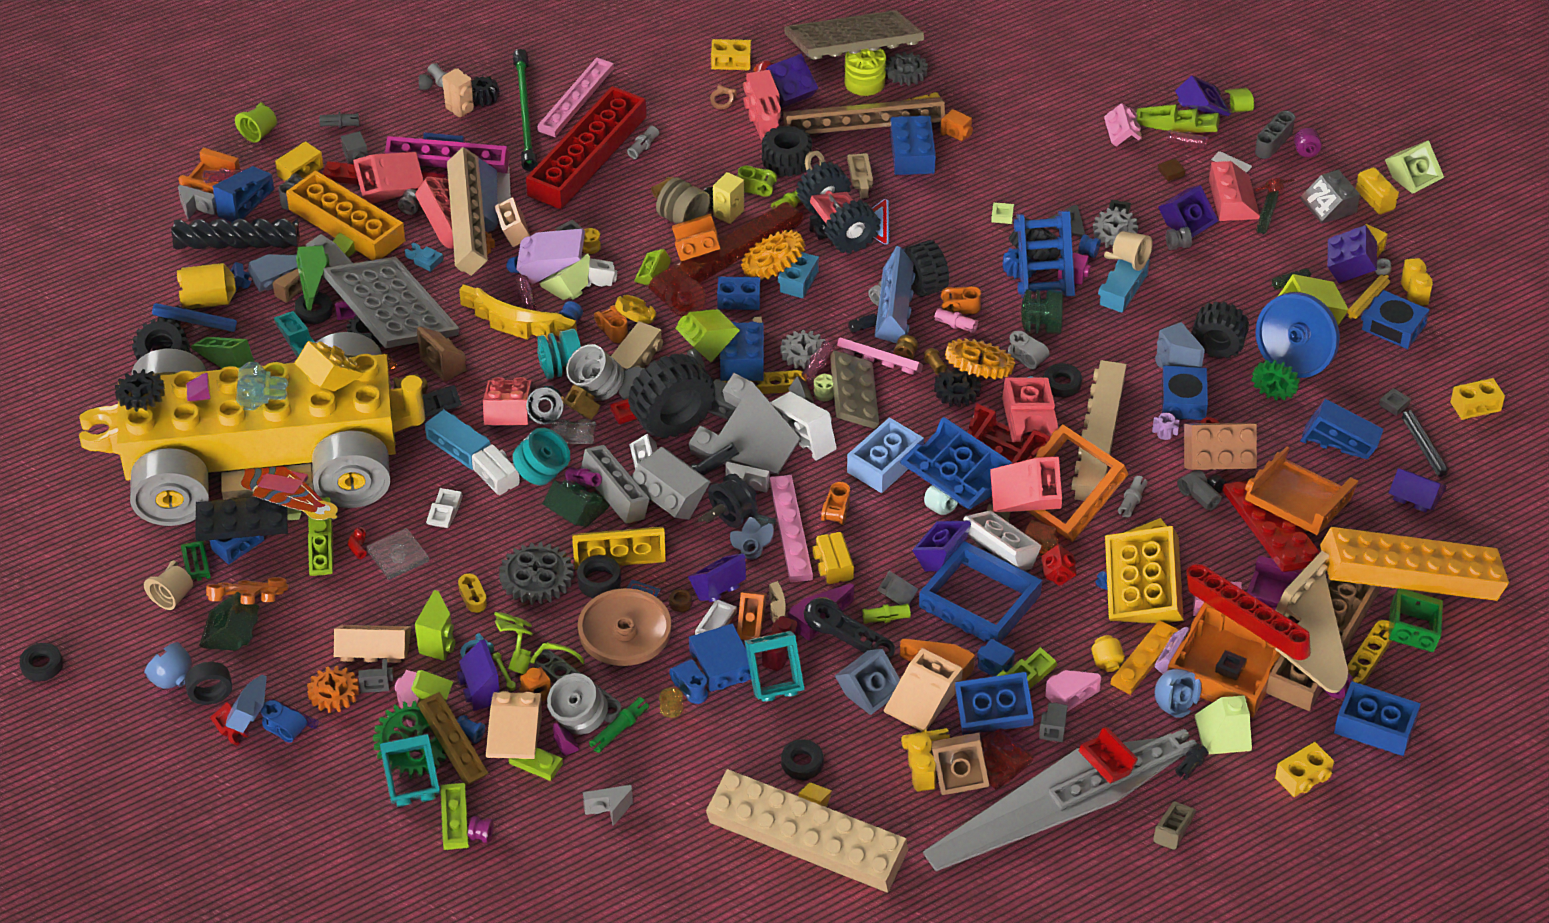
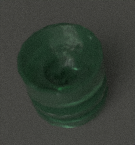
M1025 289L1021 302V322L1025 333H1030L1031 324H1034V333H1039L1040 324H1045L1046 334H1061L1062 290H1047L1045 299H1041L1040 290L1036 289L1035 299H1031V289Z

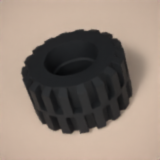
M790 125L785 127L778 126L776 129L772 128L770 132L765 133V137L762 138V161L766 170H771L776 175L779 174L783 177H792L807 171L805 159L807 154L812 151V138H810L809 133H805L804 129H798L796 126L790 127Z
M1046 228L1025 229L1026 241L1057 239V236ZM1013 231L1008 239L1019 250L1018 232ZM1057 248L1026 250L1027 256L1036 262L1057 260L1061 254L1060 249L1058 250Z
M927 240L905 248L904 252L914 264L913 273H915V279L911 289L917 296L931 295L948 287V265L937 243L933 240Z
M1219 302L1208 303L1205 307L1202 306L1197 313L1191 334L1205 349L1204 354L1207 353L1210 357L1216 356L1218 359L1223 357L1231 358L1232 355L1236 356L1243 349L1249 330V321H1247V316L1243 315V311L1236 309L1235 305L1230 306L1226 302L1222 304Z
M159 318V321L152 319L148 325L145 322L142 324V330L137 329L136 333L138 336L133 337L134 344H132V348L137 361L149 353L154 344L164 340L173 343L171 349L191 352L185 332L179 324H174L173 320L170 319L165 322L164 318Z

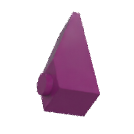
M850 583L805 598L797 605H793L788 612V618L797 621V633L809 641L819 633L809 627L804 619L805 606L812 599L826 597L837 603L841 611H843L854 601V585ZM821 613L819 617L824 619L826 614Z

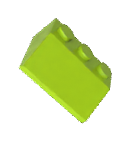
M719 309L689 312L678 321V325L675 327L710 362L717 357L740 331Z

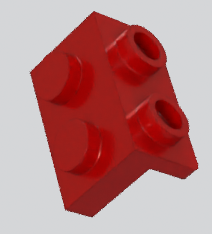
M1108 727L1102 728L1098 737L1081 744L1078 750L1110 784L1129 776L1138 760Z

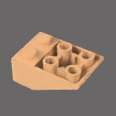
M922 648L909 663L884 712L920 731L927 730L955 695V682L962 681L963 668Z

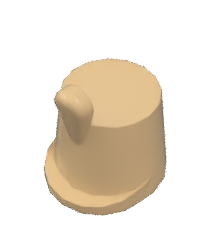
M1121 231L1115 238L1113 253L1105 252L1104 257L1106 259H1122L1131 263L1135 270H1142L1152 251V239L1148 235Z
M175 560L170 562L162 574L157 577H149L144 582V589L149 598L166 610L174 609L193 587L190 575L183 568L177 566L178 562Z

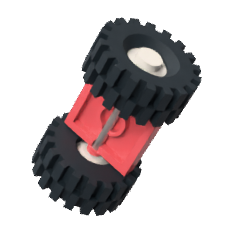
M821 162V166L816 164L814 169L811 170L809 168L807 174H803L800 177L802 181L797 183L799 188H796L799 199L809 212L811 211L812 214L817 212L827 224L825 227L826 235L840 252L845 253L846 251L847 254H851L852 250L857 252L861 247L865 249L866 244H871L873 242L872 238L877 237L878 233L876 231H880L879 224L881 223L878 216L866 202L863 203L862 200H858L856 203L848 194L851 191L849 187L851 182L836 163L829 162L827 165L826 162Z

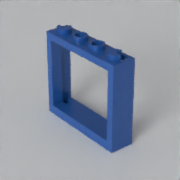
M964 541L920 591L919 607L941 618L943 621L955 625L964 632L982 639L984 642L988 643L991 639L995 638V641L1001 643L1041 596L1042 580ZM961 564L1022 594L996 625L936 594Z

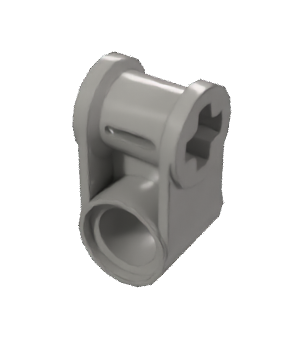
M1023 331L1011 333L1009 339L1011 345L1008 348V354H1011L1012 358L1021 362L1027 368L1035 369L1049 357V350L1043 343L1038 342Z

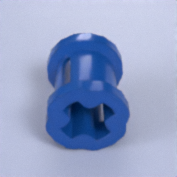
M462 715L457 719L466 737L470 738L471 742L476 744L482 739L485 732V724H477L469 720L466 715Z

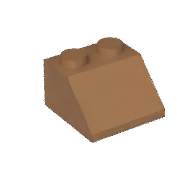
M421 326L417 328L420 359L444 382L466 371V356L464 352L458 350L449 338H445L440 332Z
M980 733L932 741V751L936 763L941 795L989 787Z

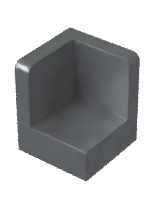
M889 571L877 590L898 604L903 605L911 602L918 588Z

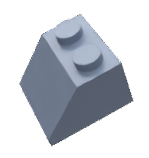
M1180 322L1159 330L1155 361L1162 369L1163 366L1202 368L1205 349L1185 325Z
M883 649L868 650L835 675L845 695L869 715L876 712L890 700L900 682V678Z

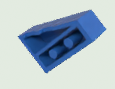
M251 166L213 185L218 217L230 222L236 219H244L274 190L272 174Z

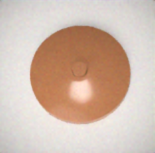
M626 588L610 590L596 596L585 605L578 619V636L583 648L595 659L616 666L636 665L654 658L666 647L671 636V617L662 601L650 593Z

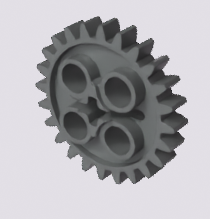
M530 542V547L528 548L522 544V550L519 551L514 548L513 555L507 553V560H502V566L499 567L502 589H506L507 595L513 594V600L521 597V603L526 602L527 599L530 600L531 605L534 604L535 600H538L540 604H543V599L552 602V596L559 599L560 592L566 593V587H571V580L574 579L571 558L566 557L565 551L560 552L559 547L552 549L551 543L543 547L542 542H540L535 547L533 542Z

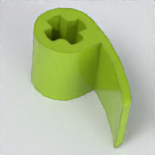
M1247 88L1225 90V93L1230 94V107L1233 113L1253 111V95Z

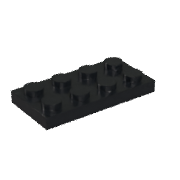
M258 497L196 502V541L288 534V507Z

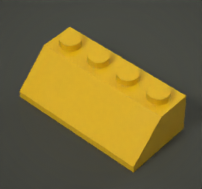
M663 527L572 534L575 570L578 569L583 560L596 555L613 558L619 566L666 562Z

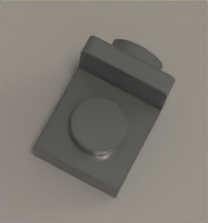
M382 659V669L359 670L361 693L389 691V681H394L393 667H388L387 659Z

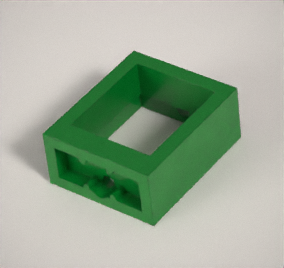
M1398 588L1390 604L1388 640L1434 653L1442 633L1443 600ZM1400 613L1429 621V630L1400 622Z

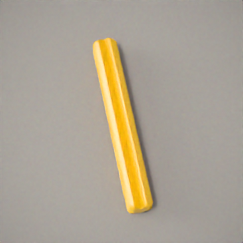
M1380 275L1347 310L1350 319H1357L1372 303L1374 297H1377L1389 285L1388 275Z

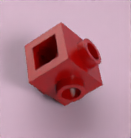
M1059 544L1041 556L1045 578L1058 586L1063 585L1077 575L1074 555Z

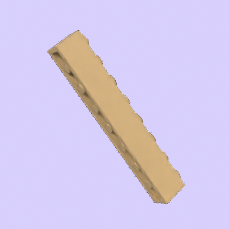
M462 147L447 161L455 266L460 271L472 276L488 261L479 159L478 156Z
M1101 360L1099 369L1095 368L1093 381H1096V384L1092 383L1090 396L1093 399L1088 401L1087 412H1090V414H1086L1084 427H1087V430L1083 429L1081 437L1110 455L1124 386L1126 364ZM1079 447L1078 458H1081V461H1076L1075 474H1078V477H1073L1071 490H1075V500L1085 501L1107 474L1108 466Z

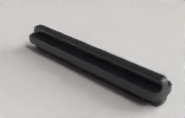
M1412 410L1404 411L1402 419L1435 473L1439 477L1446 476L1449 468Z

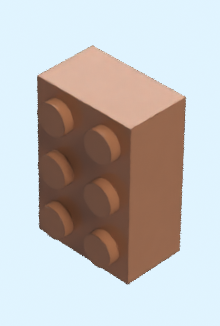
M1249 422L1184 424V468L1191 470L1256 469L1257 424Z

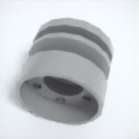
M588 344L577 349L568 360L566 367L567 377L570 382L593 395L595 401L611 398L618 392L624 379V371L621 365L609 356L605 350L595 344Z

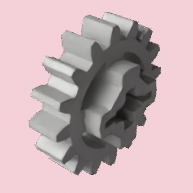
M1115 207L1114 211L1107 208V213L1101 211L1099 217H1095V223L1093 224L1094 238L1101 239V243L1105 242V248L1109 245L1113 247L1115 238L1121 231L1138 233L1137 219L1133 218V213L1126 214V209L1120 212L1118 207Z
M802 330L801 334L793 331V336L787 334L786 340H782V360H787L788 366L794 364L795 369L799 366H802L803 370L806 369V366H810L813 369L815 363L821 365V360L826 359L827 345H825V339H820V334L814 336L813 331H810L808 334L805 333V330Z

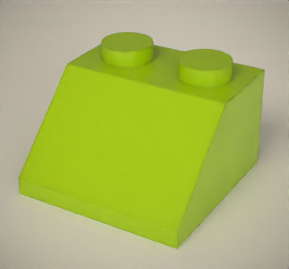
M434 590L415 622L419 654L445 661L448 654L452 653L455 648V639H453L454 625L451 623L450 612L439 591Z

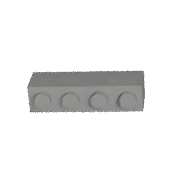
M605 445L585 449L581 468L589 469L591 472L601 475V484L595 487L625 524L644 520L650 498Z

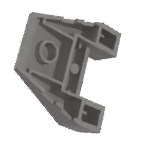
M733 373L723 389L725 402L737 408L719 435L699 426L689 442L691 454L705 460L733 442L740 454L726 462L767 470L769 474L778 475L799 443L800 437L753 382Z

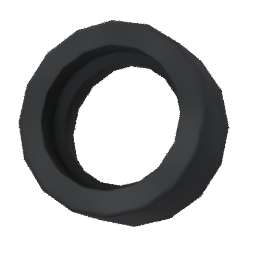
M603 555L591 556L583 560L577 571L579 589L584 595L595 598L610 590L619 589L621 585L619 564L613 558ZM596 571H605L612 575L611 579L602 583H594L586 579L589 574Z
M203 662L195 665L185 676L187 695L191 701L197 704L210 705L221 702L232 691L230 672L225 665L218 662ZM205 680H221L211 687H197L199 683Z

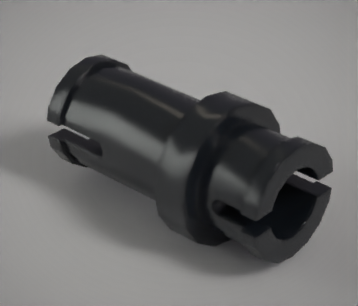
M1196 744L1193 749H1189L1186 753V758L1175 769L1176 774L1179 777L1183 776V779L1187 780L1197 766H1201L1204 763V758L1209 753L1205 746L1201 747V744Z

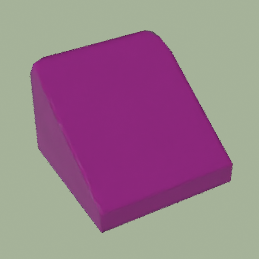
M346 302L335 303L337 320L351 319L356 316Z
M204 373L187 383V401L210 399L208 373Z
M555 723L553 726L554 740L562 755L566 756L579 751V746L573 735L564 727Z

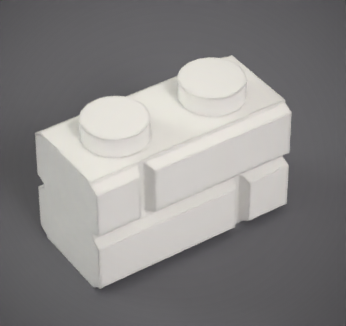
M490 445L484 448L483 451L481 450L473 454V470L497 495H501L507 492L508 489L511 490L519 485L520 474L516 470L514 463L508 460L503 450L499 451L494 445Z

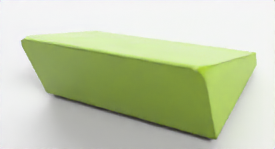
M664 249L647 253L634 281L654 287L660 286L671 262L667 252Z

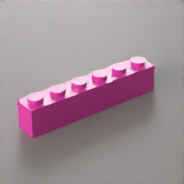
M387 136L385 154L416 152L420 166L447 168V161L464 147L495 168L497 173H508L510 159L507 146Z

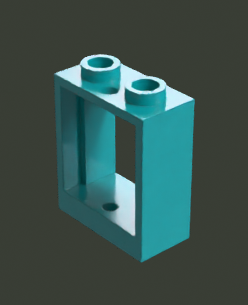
M787 631L745 640L753 692L758 700L761 699L763 702L776 699L775 696L784 694L785 697L798 695V691L805 690L795 634ZM787 646L793 681L761 688L755 653Z
M428 734L380 744L391 804L397 803V807L412 804L411 800L421 798V802L436 799L435 795L440 793ZM424 748L432 788L396 795L388 755Z

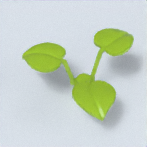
M494 613L496 616L495 624L500 632L513 630L518 633L516 649L511 658L509 670L521 674L527 673L529 664H535L536 658L544 649L567 651L584 664L585 660L573 649L548 642L547 644L543 643L531 657V651L520 647L523 633L533 635L523 625L532 627V624L506 613Z

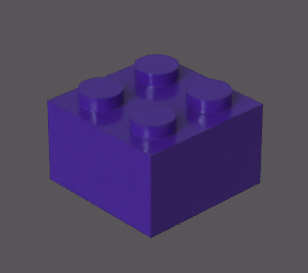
M802 54L767 66L765 69L770 70L779 92L780 108L810 98L818 90V86Z
M1366 225L1328 239L1327 267L1338 283L1377 270V241Z

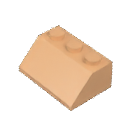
M341 625L334 629V657H340V661L345 662L354 661V657L364 658V662H378V658H387V661L392 663L401 662V658L404 659L408 656L411 626Z

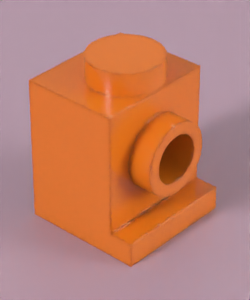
M952 109L941 119L940 135L944 136L947 134L962 142L971 136L973 131L971 117Z
M542 667L530 668L527 673L520 676V693H534L535 689L540 688L541 692L537 694H541V702L547 700L551 689L550 678Z

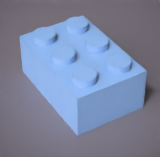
M889 417L847 454V473L878 492L883 493L908 470V468L900 464V461L917 443L924 444V438Z

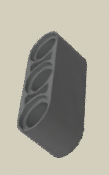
M1279 112L1257 135L1256 156L1262 159L1270 158L1293 134L1295 115L1292 112Z

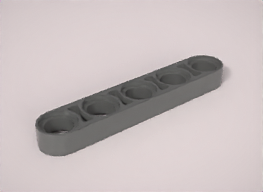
M544 649L540 653L534 664V668L542 667L550 681L554 684L563 677L554 674L558 670L566 671L565 675L581 674L548 649ZM541 658H548L550 660L546 664L538 662ZM596 685L605 695L608 708L614 707L617 709L615 713L606 714L604 721L612 722L619 716L621 704L617 699Z

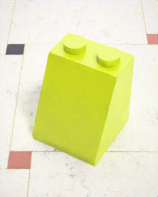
M1293 274L1278 295L1290 292L1312 295L1330 309L1338 325L1346 316L1348 310L1335 283L1332 281Z

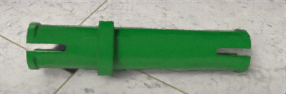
M638 697L627 709L619 712V716L604 730L589 741L591 748L601 741L593 749L596 753H600L614 738L628 726H632L636 719L649 709L648 703L646 702L638 709L637 707L645 701L642 697Z

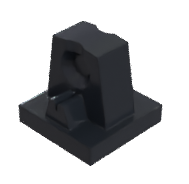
M810 216L809 230L814 231L818 239L828 238L825 231L827 224L821 216Z

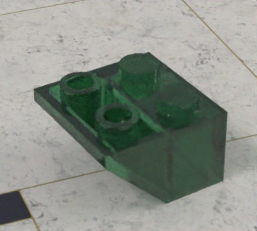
M566 479L563 482L554 480L542 503L574 525L584 527L589 526L610 506L603 501L604 497L596 492L590 493L586 490L587 486H582L576 481L572 483Z

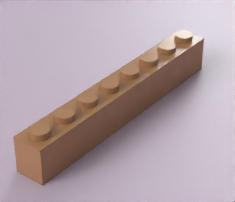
M941 97L786 111L784 112V125L796 126L798 129H804L805 133L814 134L889 127L891 117L931 116V122H941V119L945 116V104Z

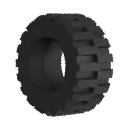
M671 354L669 357H660V360L651 362L650 366L646 369L643 368L640 371L639 377L634 379V385L630 387L628 397L630 409L643 428L653 436L668 438L669 436H679L680 433L685 434L693 426L699 425L701 419H705L708 410H711L713 407L712 401H715L716 388L713 380L697 359L685 354Z

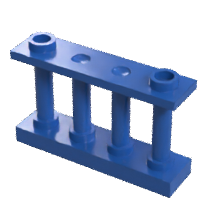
M1061 210L1058 211V216L1055 218L1025 220L1023 214H1017V219H1014V231L1018 232L1021 282L1017 284L1018 294L1026 300L1029 299V292L1060 289L1065 296H1075L1070 211ZM1059 228L1060 237H1057V239L1026 241L1025 229ZM1060 249L1061 258H1058V260L1027 263L1026 250ZM1062 270V279H1059V281L1028 283V271Z

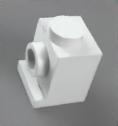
M590 259L587 286L590 287L591 283L601 287L605 285L612 286V282L615 283L617 279V270H614L613 262Z

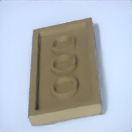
M834 350L830 355L836 418L876 429L879 425L872 362Z

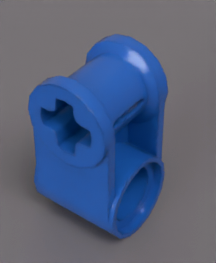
M689 659L669 669L673 683L682 691L689 702L700 704L707 700L708 692L705 688L707 678L698 668L695 661Z
M267 701L261 709L263 728L286 742H293L307 726V720L302 714L287 708L278 701Z

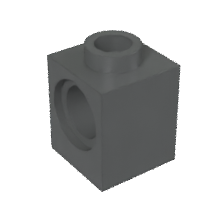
M360 131L341 136L342 150L348 164H354L353 160L368 156L367 145Z

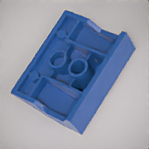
M943 417L931 438L925 444L917 443L900 461V464L970 510L992 496L990 469L1010 465L1012 462Z

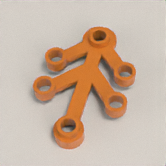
M280 577L268 578V583L247 580L238 581V584L223 582L208 584L206 586V595L210 601H222L225 595L241 594L242 604H254L255 596L261 592V601L274 602L275 595L283 594L284 591L288 590L289 585L286 584L285 578Z

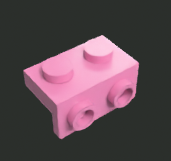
M1123 103L1104 116L1111 143L1116 147L1131 135L1137 140L1142 138L1140 133L1141 127L1136 120V112L1133 108H1128Z

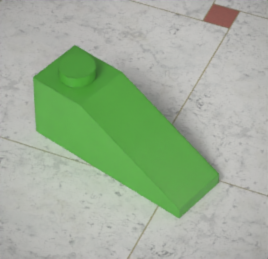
M323 246L298 247L296 263L307 310H312L324 278L323 269L329 266V256L325 254Z
M206 337L191 345L192 350L221 368L229 366L245 368L255 363L247 339Z

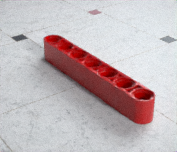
M1194 564L1187 568L1188 591L1291 658L1305 660L1311 655L1310 634L1306 629L1206 566Z

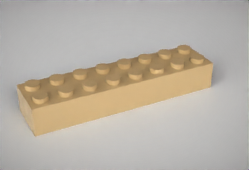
M728 769L706 810L709 822L887 893L908 852L907 840L902 836Z

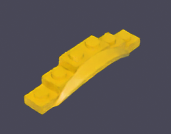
M464 284L459 289L461 305L475 309V316L489 320L490 328L527 340L531 335L537 337L545 335L548 340V334L550 333L559 336L560 331L574 328L577 332L576 320L566 318L561 314L513 306L491 297L480 288H473Z

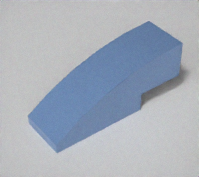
M262 674L247 684L232 706L225 726L243 733L250 721L253 722L264 706L267 676Z

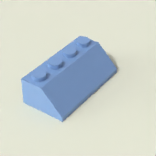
M478 158L485 231L489 232L493 231L498 224L495 209L498 195L497 170Z
M896 246L883 267L875 338L897 343L899 337L907 335L909 331V325L907 324L911 314L909 302L913 296L911 285L915 279V273H913L914 264L899 246Z

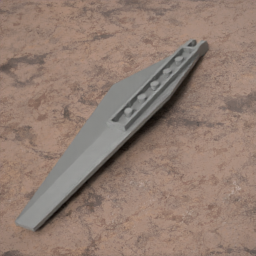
M1186 729L1173 734H1167L1161 738L1123 742L1138 760L1129 776L1111 784L1078 751L1079 748H1077L924 850L923 854L934 870L938 871L1116 803L1180 757L1186 755L1188 750L1193 749L1197 742L1190 740L1181 744V742L1186 741L1189 737Z

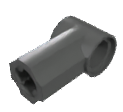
M1194 470L1178 479L1177 485L1180 492L1185 496L1191 495L1206 510L1209 509L1211 511L1215 509L1221 502L1222 496L1207 483L1206 476L1201 470Z

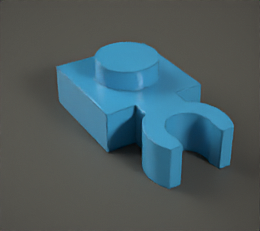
M412 243L413 251L405 249V256L408 259H414V264L430 272L443 261L442 253L427 246L421 249L419 244Z

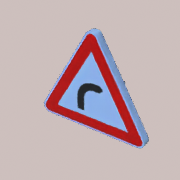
M884 199L871 209L878 216L881 223L879 224L880 231H876L878 235L875 239L887 245L889 243V201Z

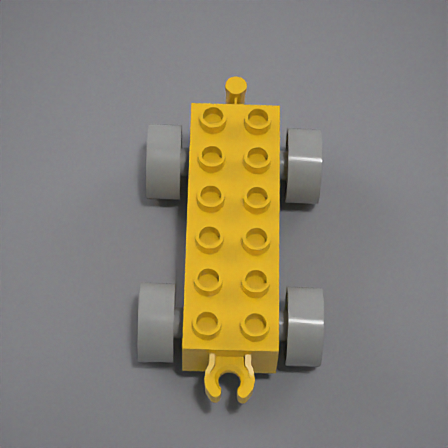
M352 332L330 334L316 342L320 341L329 347L337 346L345 352L344 355L354 360L358 364L357 368L363 372L360 378L337 391L320 388L295 363L283 364L272 362L265 366L245 368L229 366L220 370L206 371L202 361L189 352L178 349H160L142 356L133 366L132 375L133 370L141 373L142 369H145L147 374L150 371H154V375L159 374L165 386V396H161L162 402H155L156 407L147 406L146 411L143 408H139L138 412H135L134 407L126 410V406H120L119 401L118 404L113 406L89 409L79 416L82 429L89 430L91 427L99 424H105L109 429L101 434H91L87 431H82L79 434L81 447L84 449L120 455L126 481L130 480L131 506L139 517L153 524L175 526L195 520L196 502L209 501V472L311 462L313 487L316 494L320 498L330 497L331 503L338 507L357 508L376 502L387 492L390 486L389 455L396 454L394 433L410 426L421 425L425 421L422 394L423 384L418 376L410 375L402 380L401 388L391 389L387 354H381L378 345L370 338ZM204 373H208L210 399L187 401V383Z

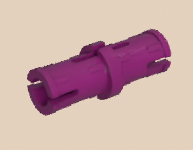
M569 467L565 472V477L568 481H574L581 486L591 485L598 487L602 481L599 473H593L586 468L576 469Z

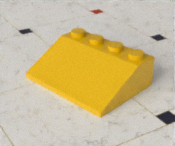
M1173 526L1106 535L1109 620L1139 623H1157L1159 620L1165 623L1184 621L1179 537Z

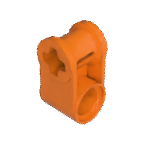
M975 286L947 287L941 291V299L943 300L941 308L961 314H976L981 310V291Z
M611 305L610 309L603 312L597 311L594 313V319L599 329L613 343H622L628 335V324L626 317L617 311L615 305Z
M835 482L831 485L827 499L823 504L821 521L831 520L839 522L840 525L845 524L850 506V487L847 483Z

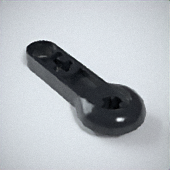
M817 597L805 606L804 619L813 630L831 634L863 653L868 650H876L880 646H885L890 654L886 655L889 661L893 657L895 645L892 641L843 614L838 604L826 597ZM821 613L826 614L824 619L819 617ZM862 636L866 637L865 642L860 640ZM876 642L875 646L872 648V643Z

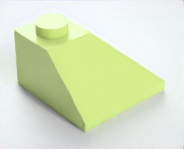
M1429 140L1385 159L1392 178L1411 193H1415L1444 178Z
M589 254L582 255L580 261L548 276L539 283L540 286L562 300L570 297L573 300L583 293L581 290L588 285Z
M1245 695L1221 697L1195 714L1201 745L1207 748L1208 754L1252 750L1250 714Z

